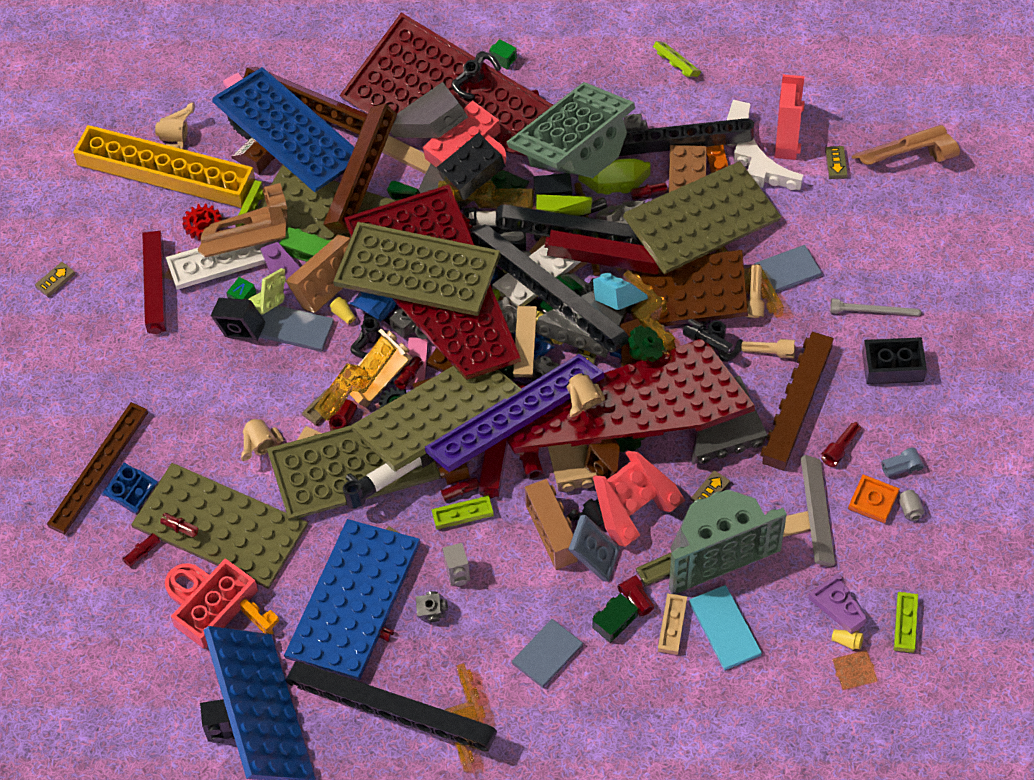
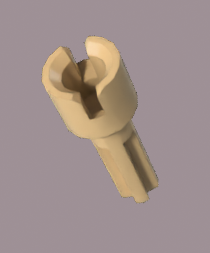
M761 265L751 266L750 299L747 301L748 316H745L748 318H759L760 316L764 318L765 302L761 300Z
M780 339L777 343L742 342L741 350L743 352L777 354L779 358L794 359L795 340Z

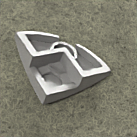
M628 201L615 207L614 205L609 206L598 212L596 218L628 224L623 217L624 213L644 204L645 201Z

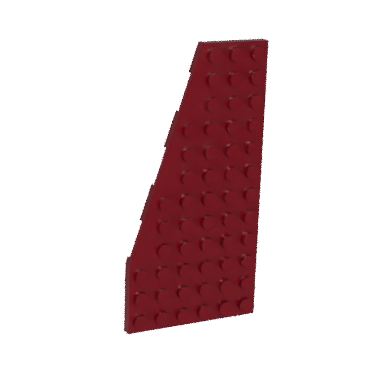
M402 12L339 95L343 100L366 114L369 113L371 107L385 103L393 111L399 113L443 82L463 109L470 102L474 101L499 120L501 132L494 139L504 147L506 152L525 157L528 156L509 148L507 141L553 106V104L484 62L482 65L484 71L483 79L479 83L468 82L460 87L463 91L474 94L475 99L468 100L460 97L451 86L452 81L463 73L465 63L469 60H474L475 57Z
M449 184L344 218L350 237H352L357 222L474 245ZM489 285L478 316L392 298L466 380L521 362V357L491 285Z
M698 339L662 352L663 356L653 363L649 360H639L605 372L604 378L595 383L599 385L604 394L605 400L602 403L596 404L571 418L570 410L572 409V403L570 398L505 439L514 454L539 451L541 447L571 444L572 447L601 443V440L629 436L637 439L664 435L663 432L693 428L696 431H701L755 411V405L711 346L704 342V340Z

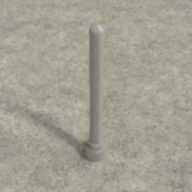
M834 298L831 299L830 313L838 314L842 311L920 316L922 313L920 309L843 303L840 299Z

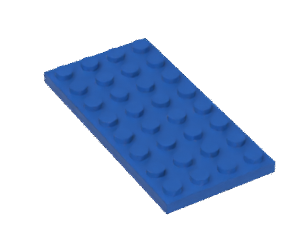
M263 67L213 97L212 102L314 192H317L345 172L354 146Z
M347 519L284 657L360 681L381 630L386 623L420 546V539Z
M213 626L205 628L203 631L246 779L316 780L272 635Z

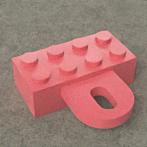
M474 101L470 102L463 109L468 116L467 119L441 137L432 138L423 147L425 159L437 168V166L477 133H480L502 155L506 164V151L494 139L501 132L499 120Z
M226 558L210 575L196 565L185 563L172 568L165 579V588L168 595L181 605L171 615L174 627L203 649L208 646L203 630L208 626L225 628L241 610L239 603L245 598L249 601L258 592L256 581ZM184 576L193 582L194 585L190 589H185L176 580L178 577Z

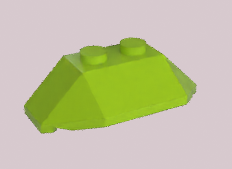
M618 159L613 161L595 177L590 178L578 175V180L598 194L629 193L632 188H638L650 176L651 164L650 162L638 159Z

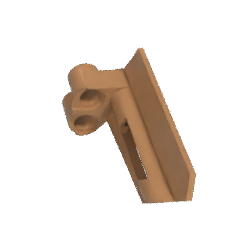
M938 125L852 155V159L860 158L862 163L871 165L883 161L887 157L927 146L930 156H933L936 162L959 156L960 149L957 142L947 134L946 128L943 125Z
M278 183L263 188L266 207L210 224L209 227L205 228L201 236V245L198 248V252L204 257H210L286 238L288 209L281 184ZM240 223H244V224H245V225H243V226H239V227H235V228H231V229H227V230H223V231H218V232H217V230L220 229V228H224V227H228V226H232V225H236V224H240Z

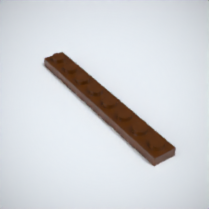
M130 402L47 522L49 528L64 535L67 533L147 416L148 410Z

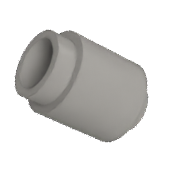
M907 490L900 494L899 502L905 518L911 521L920 519L924 514V509L919 495L914 490Z

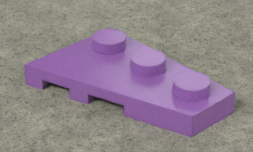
M278 242L260 248L270 274L283 268L285 269L287 280L300 268ZM286 282L283 292L285 297L293 294Z
M839 573L809 593V600L850 634L866 624V617L857 602L852 599L850 591L843 584Z

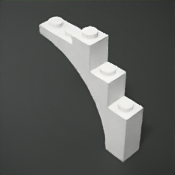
M733 100L727 120L749 118L750 103ZM754 139L751 142L727 144L728 146H736L733 163L741 161L744 167L749 166L748 172L759 187L763 188L766 182L772 186L779 185L790 190L801 189L803 174L790 171L776 164L763 153Z

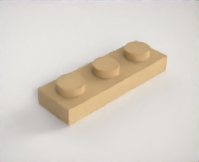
M667 593L658 652L678 655L687 596Z

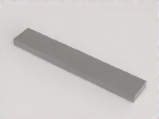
M804 455L801 457L814 560L817 564L832 567L835 565L821 461L818 458Z

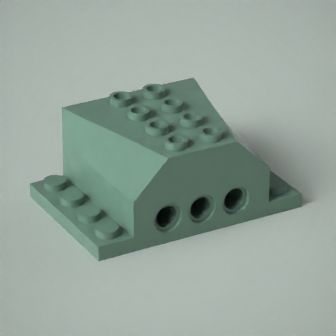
M583 82L509 139L507 144L509 148L527 155L530 166L593 178L619 157L627 134L623 118L636 107L634 102Z
M731 490L717 491L708 498L694 501L690 505L670 548L672 552L669 580L671 594L675 595L780 552L787 516L784 508L770 510L764 515L755 498Z

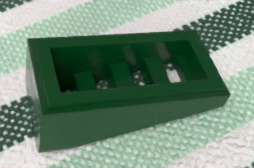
M391 181L387 188V192L392 200L396 201L420 194L417 188L397 181Z

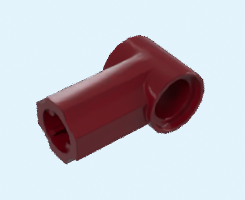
M348 399L341 401L337 411L329 419L330 431L349 426L357 410V405L353 401Z
M538 451L519 453V460L522 461L527 478L532 479L543 474Z
M636 575L617 585L619 592L623 593L625 598L638 608L639 617L649 614L654 609V604L645 593L644 587Z

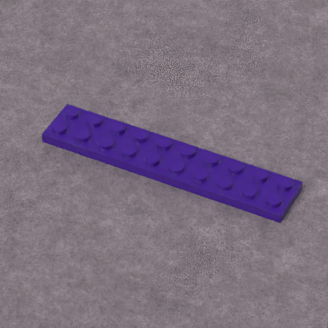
M578 354L523 387L522 391L508 399H503L425 446V451L443 468L451 472L569 400L571 395L567 385L573 376L581 373L583 376L589 375L593 384L604 378V372L581 354Z

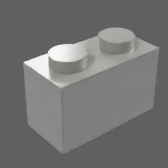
M459 543L442 548L444 565L450 585H465L470 581V573L463 544Z

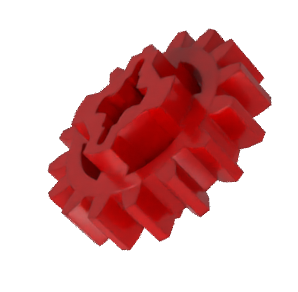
M197 204L196 209L190 207L191 212H185L186 216L182 218V225L186 235L190 234L192 239L197 237L198 241H200L204 229L209 227L210 224L222 221L219 210H215L213 205L208 208L207 204H204L203 207Z

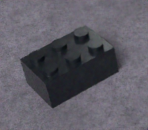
M477 133L437 166L441 178L465 200L506 165L502 155L480 133Z
M922 337L864 340L862 356L866 384L924 382L927 367Z

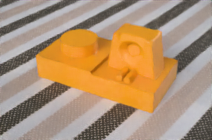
M245 598L239 603L241 611L263 633L273 634L272 628L279 622V618L272 610L261 616L259 614L260 609L254 602L250 603Z

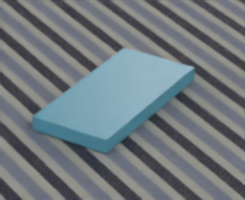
M726 585L689 599V604L724 671L761 656L762 652Z

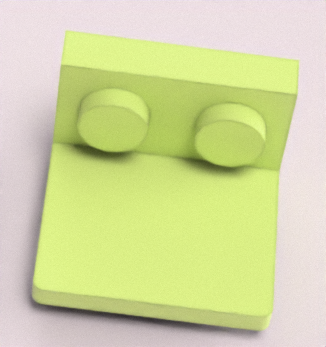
M281 268L263 278L261 292L249 298L260 314L263 315L283 303L285 297L283 293L284 284L286 282L285 269Z

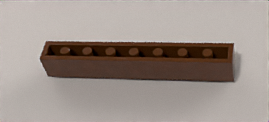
M247 67L244 78L260 68ZM270 73L320 118L360 135L368 114Z
M386 103L370 108L323 223L335 235L349 232L344 218L358 213L396 119L397 113Z
M813 331L809 338L806 337L803 344L804 353L800 352L797 360L798 368L794 367L791 375L793 381L787 384L785 394H787L786 399L782 398L779 405L780 414H776L774 417L773 425L775 427L773 430H769L766 439L769 442L767 446L764 445L760 454L763 457L762 464L785 471L831 352L834 338Z

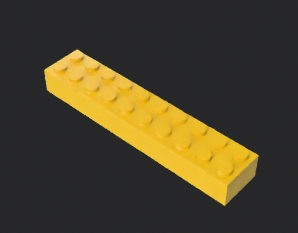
M87 125L73 151L78 166L242 208L256 180L253 167L90 125Z

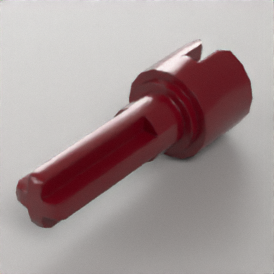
M851 423L835 443H829L823 450L821 460L826 465L836 467L845 456L844 450L861 430L859 423Z

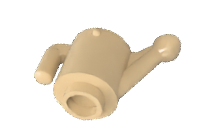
M195 103L188 104L186 108L161 118L160 122L156 123L155 134L159 136L160 141L177 142V144L166 145L184 149V142L188 134L186 118L191 113H194Z
M581 373L569 380L567 389L571 395V418L605 400L599 385L593 384L589 375L583 376Z
M253 419L247 422L242 432L244 435V451L241 454V460H249L252 457V451L256 455H264L268 453L267 448L281 445L283 437L278 429L274 427L270 430L262 419Z

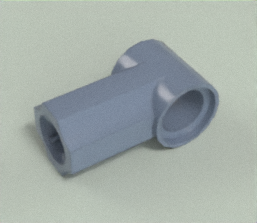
M908 448L900 455L882 460L881 462L883 472L887 478L904 472L911 474L912 471H920L924 467L916 448Z

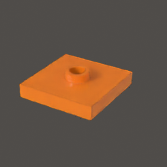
M863 474L848 509L886 523L900 488Z

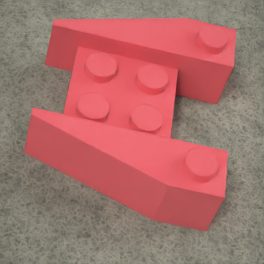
M783 74L774 158L796 160L797 154L801 152V143H798L801 113L802 111L804 112L805 101H802L805 76Z
M632 451L625 452L631 462L610 478L593 476L605 529L615 543L624 547L640 536L629 516L653 499L657 507L661 511L666 512L673 511L685 502L675 483L640 453Z

